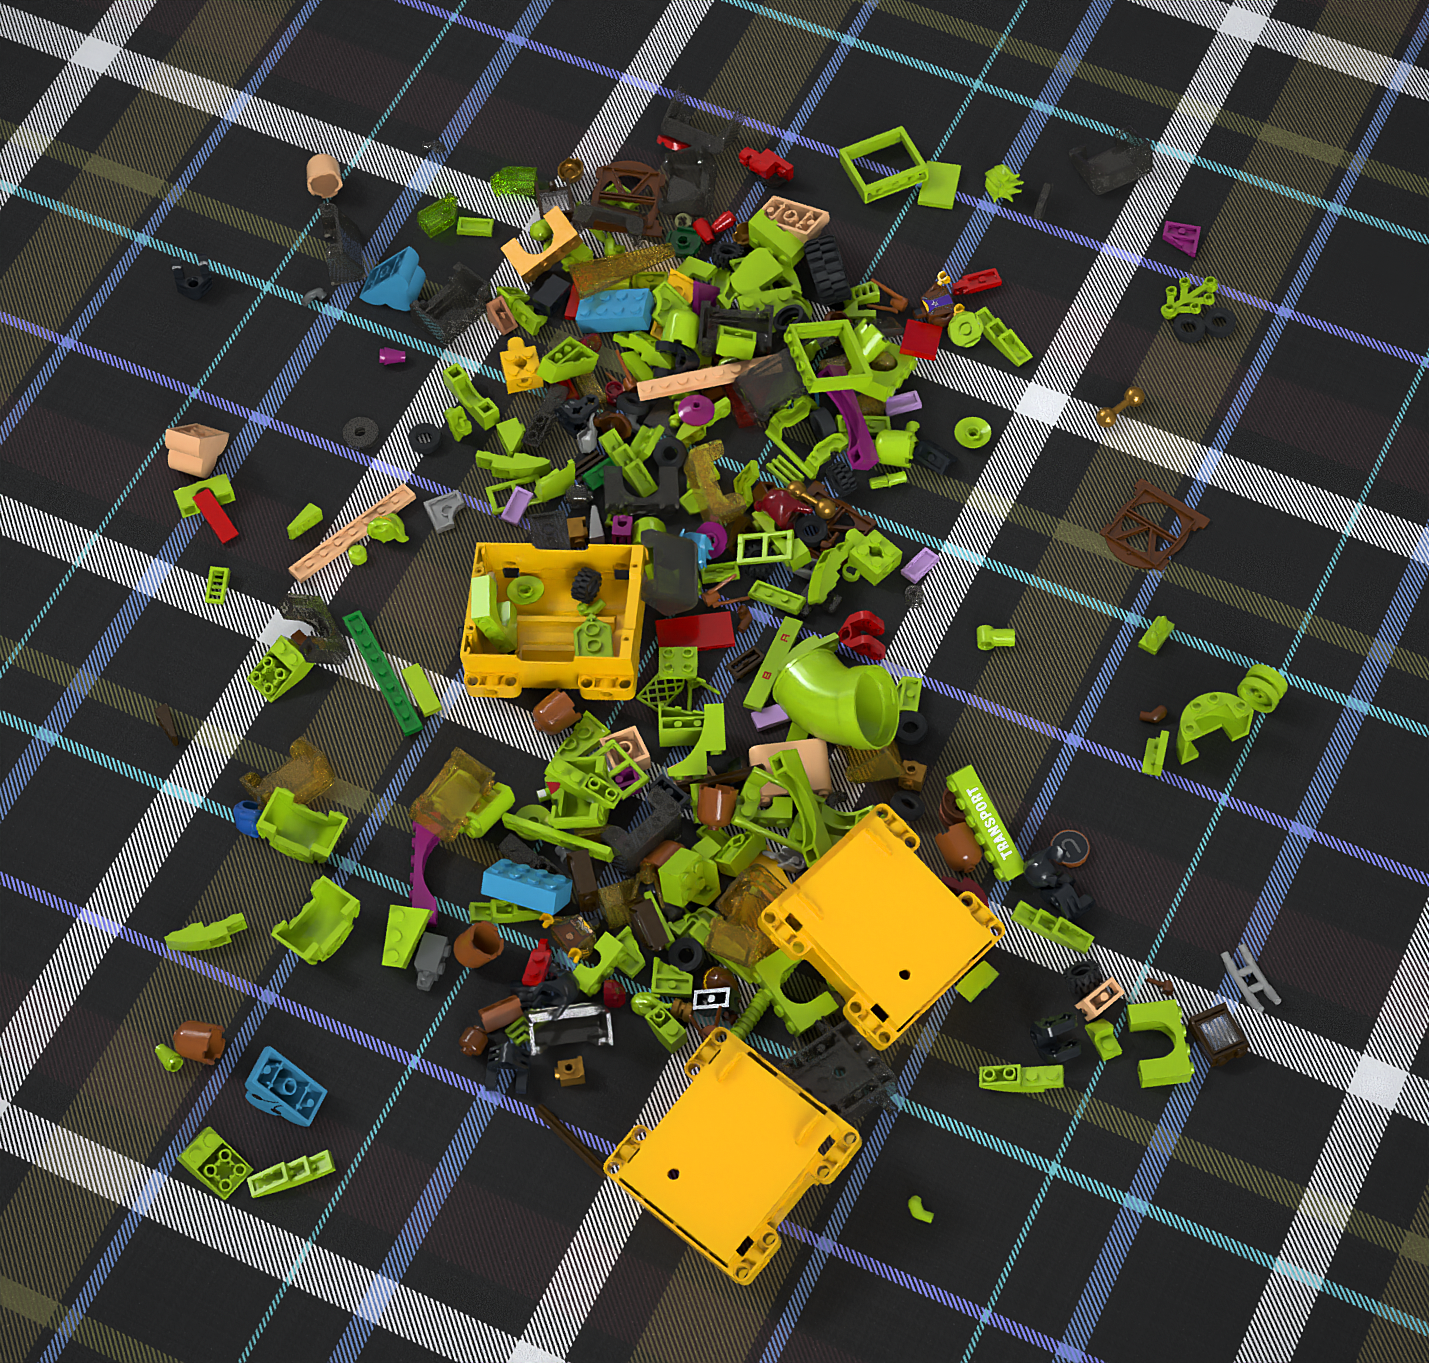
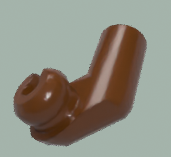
M1160 705L1152 712L1141 710L1139 720L1158 723L1166 717L1167 708Z

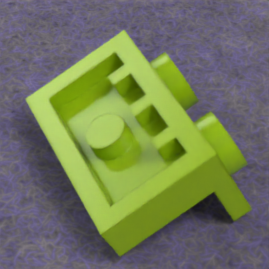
M659 424L654 429H649L645 425L640 427L630 445V449L641 462L651 455L665 430L663 426Z
M1162 730L1160 738L1148 739L1142 773L1161 777L1169 736L1168 731Z

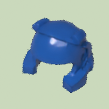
M246 800L236 804L233 809L237 829L243 834L258 838L259 833L256 829V824L263 811L256 810L259 805L257 802Z

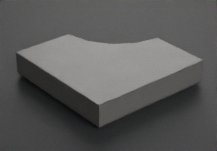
M458 490L423 502L437 534L455 528L454 517L459 510L465 507V503Z

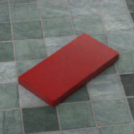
M730 611L655 621L658 647H697L698 651L735 647Z

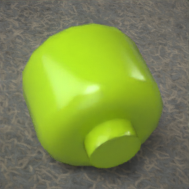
M353 545L348 551L349 560L352 564L362 565L366 562L368 556L364 546Z

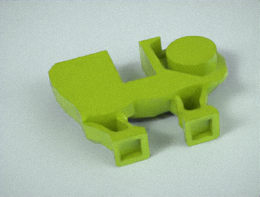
M758 247L746 256L738 269L727 279L723 293L716 298V304L727 315L730 312L731 304L738 296L762 292V290L782 277L784 269L767 248ZM794 283L790 286L794 304L802 306L810 321L813 308L802 297L801 290ZM749 317L746 321L738 324V328L751 330L756 333L770 330L774 334H778L773 325L774 318ZM789 320V321L785 324V326H787V325H789V324H792L793 322H791V320Z

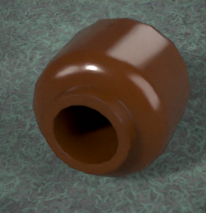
M477 1025L467 1027L458 1041L462 1047L461 1052L469 1057L472 1054L476 1056L481 1055L489 1042L488 1033Z

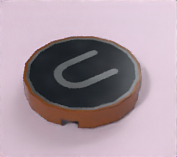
M1060 831L1051 841V846L1058 845L1062 850H1067L1063 862L1058 863L1054 860L1061 866L1077 867L1088 858L1090 849L1088 839L1078 831Z

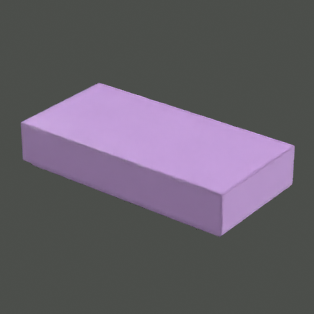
M916 390L889 397L886 402H881L887 416L922 408V403Z
M516 486L500 519L517 527L533 497V493Z
M925 547L901 570V574L916 584L939 562L940 557Z
M778 704L764 708L762 712L755 711L751 713V718L758 732L791 721Z

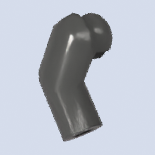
M319 287L309 291L300 302L303 306L307 307L315 297L322 300L327 293L323 288Z
M627 413L626 417L631 422L632 431L637 434L641 427L636 423L637 416L639 415Z

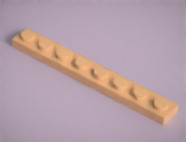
M774 354L638 382L637 388L640 401L781 373L783 368L780 354Z
M403 483L289 567V572L300 583H303L367 535V526L375 517L390 513L396 514L416 499L415 494Z

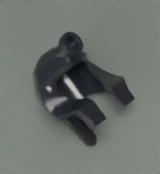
M1052 845L1035 852L1029 857L1023 867L1024 876L1028 883L1036 889L1047 888V886L1055 888L1058 879L1061 877L1062 870L1059 869L1056 873L1049 859H1054L1061 863L1065 859L1067 850H1062L1058 845Z
M554 962L548 970L552 981L540 982L532 992V998L536 999L532 1004V1009L536 1011L540 1005L546 1008L558 1007L551 1019L557 1021L576 999L580 983L575 974L567 969L559 968L558 964ZM542 991L556 992L555 995L550 997L538 996Z

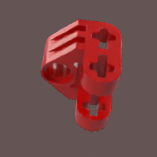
M866 610L849 615L838 632L839 641L859 655H866L872 660H881L886 656L885 646L872 637L882 635L885 632L884 621ZM864 630L870 635H862L861 631Z

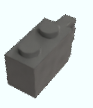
M424 932L414 962L416 974L418 975L417 989L429 991L433 982L438 981L440 974L443 975L445 958L449 957L451 952L448 937Z

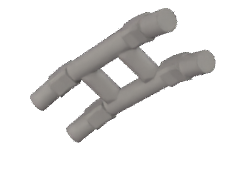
M1246 943L1238 946L1242 958L1247 965L1240 970H1237L1228 951L1220 954L1227 971L1235 980L1248 1004L1257 1013H1261L1264 1007L1253 993L1262 989L1275 1005L1281 1003V998L1262 974ZM1253 973L1258 982L1248 987L1242 977Z

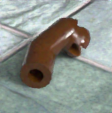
M740 605L737 608V612L741 622L737 630L745 633L752 623L753 617L745 605Z

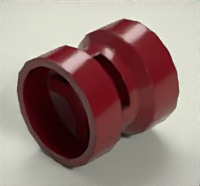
M610 381L605 386L606 401L609 405L616 406L618 396L623 393V385L618 381Z

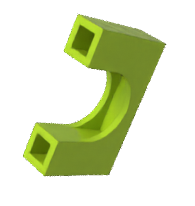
M891 342L872 361L888 368L890 371L880 372L871 369L874 377L869 387L853 390L886 402L889 397H893L896 389L901 387L903 380L909 377L910 372L915 370L918 361L914 356L900 354L901 346ZM853 368L850 369L848 375H855Z
M490 575L471 578V619L499 653L517 650V609L511 601L496 603V582Z
M779 949L755 964L749 972L753 982L761 987L765 999L770 1000L774 1006L777 1016L782 1017L786 1023L785 1026L788 1032L794 1034L797 1038L834 1014L839 1006L828 991L805 1004H797L788 1000L780 988L781 975L798 965L802 959L791 960Z
M1176 999L1127 1005L1126 1017L1129 1032L1159 1030L1167 1034L1174 1045V1050L1163 1058L1139 1061L1137 1070L1141 1088L1190 1082L1191 1076L1194 1074L1193 1062H1189L1190 1046L1189 1043H1185L1186 1028L1185 1025H1181L1182 1009L1181 1006H1177Z

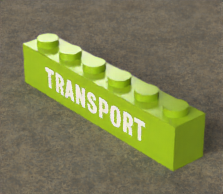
M972 765L965 766L945 777L948 781L946 782L948 789L954 793L957 798L956 803L966 815L965 820L975 832L976 841L985 850V858L988 862L992 863L996 878L1001 880V882H1007L1022 874L1025 863Z

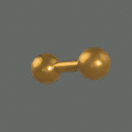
M1136 386L1128 388L1121 403L1114 408H1101L1097 412V423L1103 428L1112 427L1117 420L1119 412L1127 406L1138 407L1144 402V391Z
M798 480L792 481L787 485L786 489L792 491L795 498L799 501L803 499L815 506L817 516L822 519H829L834 516L836 505L831 499L823 498L818 500L807 493L805 484Z

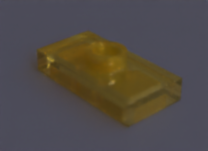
M592 372L575 378V382L583 396L594 394L599 398V404L607 402L606 396Z

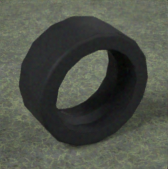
M798 304L788 305L775 315L773 325L782 338H784V334L789 326H785V324L792 318L798 317L792 324L809 323V317L802 306Z
M819 408L809 414L812 429L820 442L828 436L838 433L835 422L826 408Z

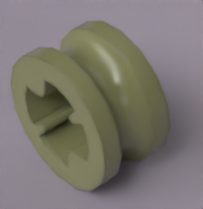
M680 213L675 218V224L677 227H690L692 218L687 213ZM681 216H682V218H685V217L687 218V219H686V223H687L686 225H685V224H682V225L680 224V222H681L680 217H681Z

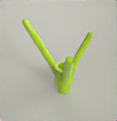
M698 676L695 679H686L688 682L687 711L691 712L693 688L702 685L720 695V691L708 685L706 680Z

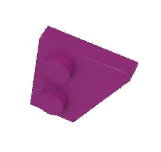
M693 281L692 312L699 315L717 306L716 298L720 295V288Z

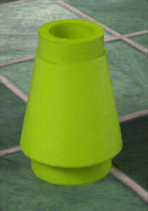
M160 1044L156 1047L155 1053L167 1071L175 1072L183 1065L182 1056L165 1044Z

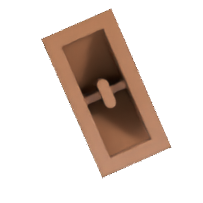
M502 295L486 304L488 320L502 335L518 327Z

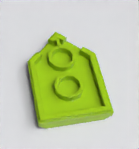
M590 613L586 621L573 631L575 656L614 657L611 626L603 623Z

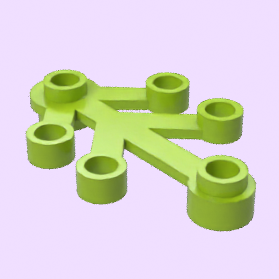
M1209 276L1205 278L1203 285L1188 294V288L1191 286L1190 279L1187 277L1181 278L1179 280L1181 288L1180 300L1174 303V297L1177 296V288L1174 286L1167 287V304L1162 306L1161 314L1166 319H1174L1178 313H1200V304L1212 305L1215 302L1214 295L1211 293L1218 289L1217 280ZM1203 292H1208L1203 297H1197Z

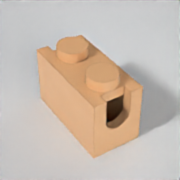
M1110 977L1075 1006L1077 1009L1081 1008L1082 1012L1087 1014L1085 1019L1090 1021L1125 992L1115 979ZM1106 986L1113 990L1114 993L1112 995L1107 991Z

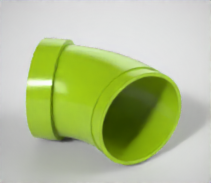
M814 649L792 660L781 671L773 686V698L784 713L804 731L821 740L843 746H852L857 750H879L886 748L892 742L897 732L900 715L898 693L891 675L882 666L862 665L849 669L842 664L832 651L828 649Z

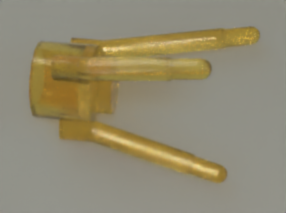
M644 863L640 866V873L636 874V881L630 900L636 897L640 881L645 884L654 882L661 908H665L658 875L655 874V866L651 863Z

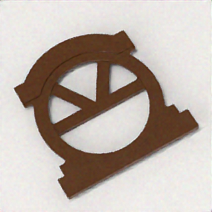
M618 161L607 166L597 167L595 179H599L592 194L594 212H590L589 217H584L583 228L661 238L663 227L659 226V220L655 218L661 209L662 194L660 187H664L666 175L660 174V172L655 171L650 166L636 161ZM634 176L640 178L641 181L629 194H626L618 177ZM612 181L618 193L602 190L608 182ZM649 185L654 197L640 196L638 194ZM600 199L653 205L650 213L640 221L613 220L605 214L601 207Z
M1140 478L1134 485L1136 489L1134 495L1136 497L1124 504L1117 512L1113 524L1107 523L1099 534L1105 538L1107 546L1113 555L1123 563L1136 568L1156 569L1162 572L1169 563L1167 558L1183 547L1190 530L1194 532L1198 528L1203 530L1210 522V519ZM1144 503H1160L1170 507L1176 512L1181 522L1179 537L1177 538L1132 509ZM1125 516L1141 525L1127 531H1122L1121 529ZM1149 530L1147 552L1136 550L1125 541V538ZM1156 534L1172 545L1165 550L1156 552Z
M815 480L807 489L809 495L818 500L823 498L831 499L838 508L834 516L826 522L828 527L826 541H829L832 537L829 531L848 532L850 529H857L866 537L874 530L877 524L876 520L867 515L863 517L849 504L829 497V492L824 490L826 488L825 485ZM803 499L800 500L809 507L813 506ZM802 512L790 515L788 521L794 523V528L796 520ZM844 513H847L852 518L855 526L834 524ZM835 541L832 545V548L836 547ZM807 547L811 558L818 560L822 553L814 551V547ZM848 557L842 561L840 569L848 563Z

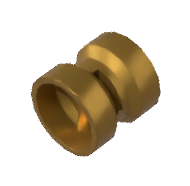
M675 998L670 1015L674 1019L681 1018L684 1022L690 1023L691 1021L688 1016H693L695 1012L693 1010V1003H684L681 999Z

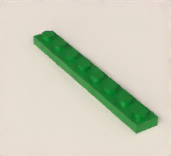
M359 610L343 617L344 624L405 737L422 730L423 726L361 611Z

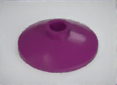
M702 395L688 396L680 402L678 407L680 419L691 426L707 424L712 420L715 413L712 401Z
M716 522L702 524L696 533L707 535L714 550H708V554L712 559L716 558L726 548L728 540L726 530Z

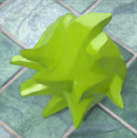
M996 165L985 173V176H987L985 187L992 196L994 203L998 197L1007 198L1013 202L1011 194L1021 193V190L1014 188V186L1024 184V181L1017 180L1016 178L1020 174H1014L1007 165Z

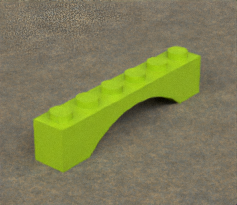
M782 750L769 757L768 760L774 776L789 792L799 811L803 828L801 850L807 867L810 868L833 846L798 750Z

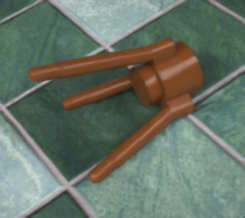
M872 278L871 281L893 297L890 303L893 307L867 304V307L891 311L895 314L898 311L904 312L909 299L895 293Z
M616 350L617 357L627 376L623 379V393H637L638 381L634 376L630 375L619 350ZM605 372L612 381H617L609 372Z
M736 574L701 593L706 606L712 605L713 608L749 600L750 597L746 596L718 602L720 595L717 590L737 577Z
M722 1006L718 1007L714 1025H707L703 1029L700 1028L692 1015L688 1016L697 1030L698 1036L703 1037V1041L706 1040L715 1028L719 1027Z

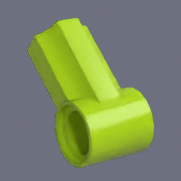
M989 625L979 626L977 628V646L981 650H990L994 646H1015V630L994 629Z

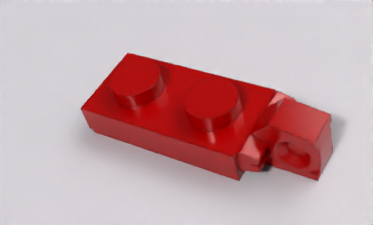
M996 268L963 276L959 282L952 284L951 291L954 296L963 293L964 295L1001 286L1002 280Z
M540 939L538 949H533V952H531L522 978L523 985L537 986L540 982H545L552 961V951L548 944V939Z

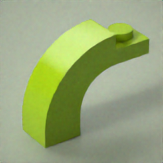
M824 803L818 805L828 834L843 837L876 807L871 805L856 812H841L832 809Z

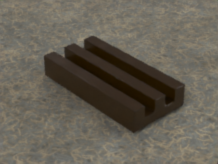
M598 450L575 465V480L579 484H582L584 481L578 476L584 472L587 473L594 465L606 460L602 454H599Z
M753 645L725 665V670L729 671L730 675L734 676L738 682L759 667L766 656ZM753 653H756V654L753 655L751 658L746 659V658H748L750 655H752ZM743 660H745L741 665H739L737 668L733 669L736 665H738V664L741 663Z

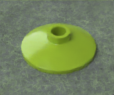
M967 417L957 423L954 434L956 440L961 445L968 448H978L984 446L990 440L991 428L981 418Z
M534 576L518 577L512 580L507 587L508 598L520 605L534 603L544 593L543 582Z
M527 805L521 808L515 815L552 828L548 823L550 812L543 806ZM516 831V833L524 839L538 840L537 838Z

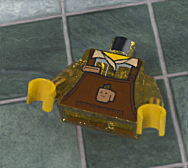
M543 913L539 920L544 921L542 926L544 928H547L549 925L551 926L552 938L573 963L577 964L579 960L591 957L594 950L593 946L596 944V934L594 931L601 927L599 920L595 916L585 921L580 914L574 916H552L551 914Z

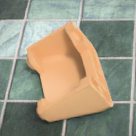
M815 738L757 745L749 749V767L763 763L766 767V772L773 774L768 760L769 757L782 750L797 749L813 793L825 799L833 797L826 741ZM768 782L760 788L761 800L758 806H769L773 802L774 796L789 795V792L776 784Z

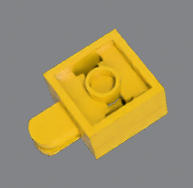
M513 337L508 340V351L500 352L501 366L508 394L544 387L543 379L536 375L540 366L536 347H525L524 341L519 337Z

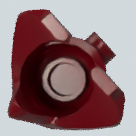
M786 488L770 489L763 496L762 501L754 503V509L757 512L764 511L768 517H772L782 531L794 529V523L788 521L792 513L802 512L811 514L813 512L811 507L795 498L792 491Z

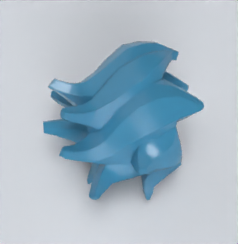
M682 529L677 543V547L682 555L681 566H684L689 561L690 570H694L697 563L701 569H703V565L707 568L706 558L712 559L708 554V550H714L707 535L689 532L684 534L685 529Z

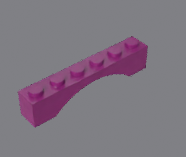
M830 364L818 373L819 378L848 375L845 366ZM854 390L826 392L838 407L846 423L849 437L847 455L852 469L869 470L880 460Z
M417 813L416 820H413V832H416V836L412 838V850H415V855H411V867H414V873H410V884L413 885V890L409 891V901L412 902V908L434 911L426 927H437V901L425 885L424 871L429 854L441 840L442 819L440 813Z

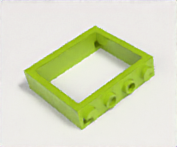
M903 126L839 150L840 163L865 204L929 179L928 167ZM902 141L916 167L865 185L851 160Z
M848 319L789 324L784 334V340L788 344L790 354L795 360L797 370L802 376L803 384L806 386L808 393L869 387L874 375ZM838 336L855 375L816 378L799 339Z

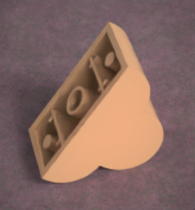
M773 196L762 207L767 218L771 221L775 219L778 222L777 226L784 232L788 230L803 244L808 240L817 238L830 219L826 211L777 196Z
M197 423L167 429L165 445L169 449V467L201 478H208L215 467L217 456L223 452L227 444L229 433Z

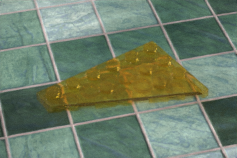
M670 242L568 265V269L579 299L583 300L674 257L675 250Z

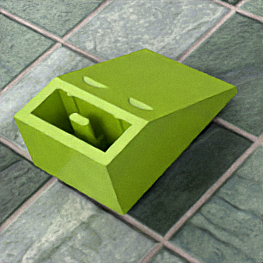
M718 324L716 354L724 357H736L740 360H752L757 333L751 330Z
M280 635L246 680L272 703L304 678L316 661L292 639Z
M210 1126L204 1128L176 1158L191 1174L223 1200H226L254 1170Z

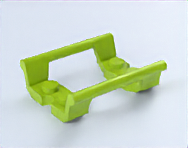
M803 395L793 402L792 409L783 408L774 414L769 420V427L765 434L810 480H814L819 466L831 459V452L840 453L848 448L849 437L846 432L828 436L814 447L804 463L782 441V429L784 427L795 425L807 417L811 410L815 411L820 408L817 407V403L809 395Z
M754 766L739 797L743 801V805L736 806L730 823L740 828L751 830L803 854L801 850L803 828L799 813L793 819L787 838L750 822L755 816L761 800L759 792L761 787L771 782L786 789L773 774ZM814 794L817 805L825 803V798Z

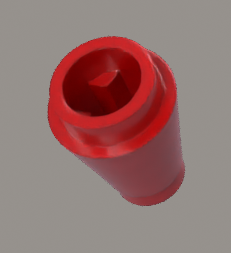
M728 210L723 212L710 228L716 235L734 226V223L737 221Z
M700 218L693 223V229L696 230V233L700 235V238L706 245L715 241L707 220Z

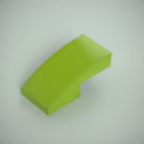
M984 960L966 975L955 989L969 1002H972L983 988L987 989L999 973Z

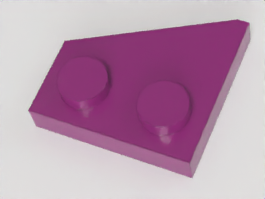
M1166 221L1162 239L1191 257H1195L1201 227Z

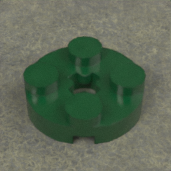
M677 227V230L673 232L671 230L666 236V248L670 256L677 258L691 256L694 258L695 254L700 250V235L691 227Z

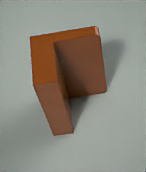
M516 995L478 1010L487 1033L515 1022L523 1016L520 1007L521 1002Z

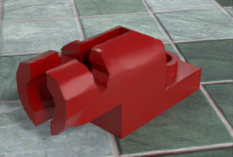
M745 147L739 153V163L745 167L750 166L749 170L754 171L765 179H769L775 173L788 181L793 178V165L768 148L760 153L750 147Z

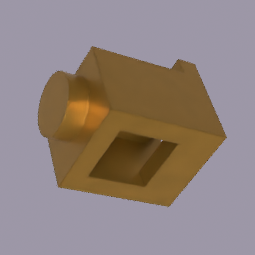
M585 516L567 519L571 548L586 546L585 538H588Z
M578 1056L576 1059L557 1061L558 1067L554 1068L556 1080L560 1079L561 1087L585 1083L582 1056Z

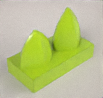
M520 299L515 300L511 309L514 319L532 336L537 335L539 328L547 322L548 317L536 315L533 312V306L525 305Z
M1157 616L1140 640L1138 647L1155 655L1173 631L1175 624L1169 622L1166 616Z

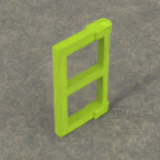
M539 474L486 487L485 490L493 515L503 513L506 506L497 508L492 492L512 488V491H514L516 486L534 481L537 484V481L540 479ZM539 498L531 499L528 506L541 503Z
M794 530L738 534L737 565L792 561ZM787 536L786 555L768 556L769 538ZM763 538L762 557L744 558L745 540Z
M611 739L590 756H603L615 748L625 759V761L609 772V778H607L608 783L620 791L622 790L611 778L629 765L638 773L641 778L622 791L624 794L621 799L624 800L640 787L646 785L651 778L643 772L615 739Z

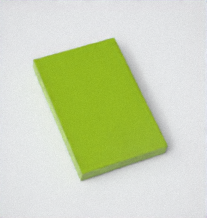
M927 161L929 179L922 182L918 205L953 209L961 165Z

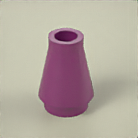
M387 347L379 350V363L386 365L405 362V351Z

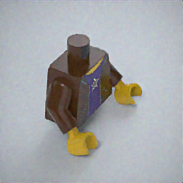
M945 271L939 272V281H936L920 298V308L912 311L915 320L925 318L928 324L946 328L956 314L964 311L965 307L962 304L954 305L946 286H942V284H948L951 280L949 276H946L947 273Z

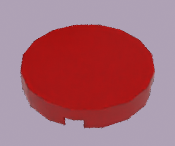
M658 135L656 140L658 144L663 142L667 148L679 152L685 151L688 153L691 147L683 141L665 135Z

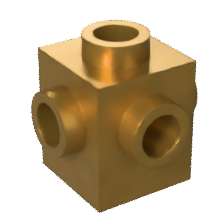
M904 760L902 767H898L896 778H899L898 786L906 790L913 789L921 792L927 774V766L916 761Z

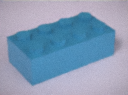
M649 288L585 291L581 294L575 321L582 333L649 330L655 300Z
M500 859L484 871L481 894L554 915L570 902L573 880L567 879L563 875L550 874L546 870L530 868L526 864L512 863L509 859Z

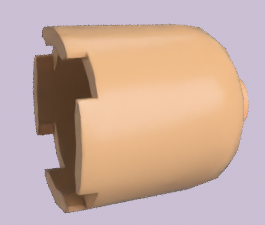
M317 154L308 161L307 185L312 195L316 194L322 198H331L337 195L338 190L342 187L339 163L329 154Z

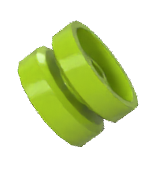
M1256 664L1249 669L1246 677L1237 687V693L1252 709L1269 713L1278 705L1279 699L1287 691L1288 684L1284 677L1273 668Z

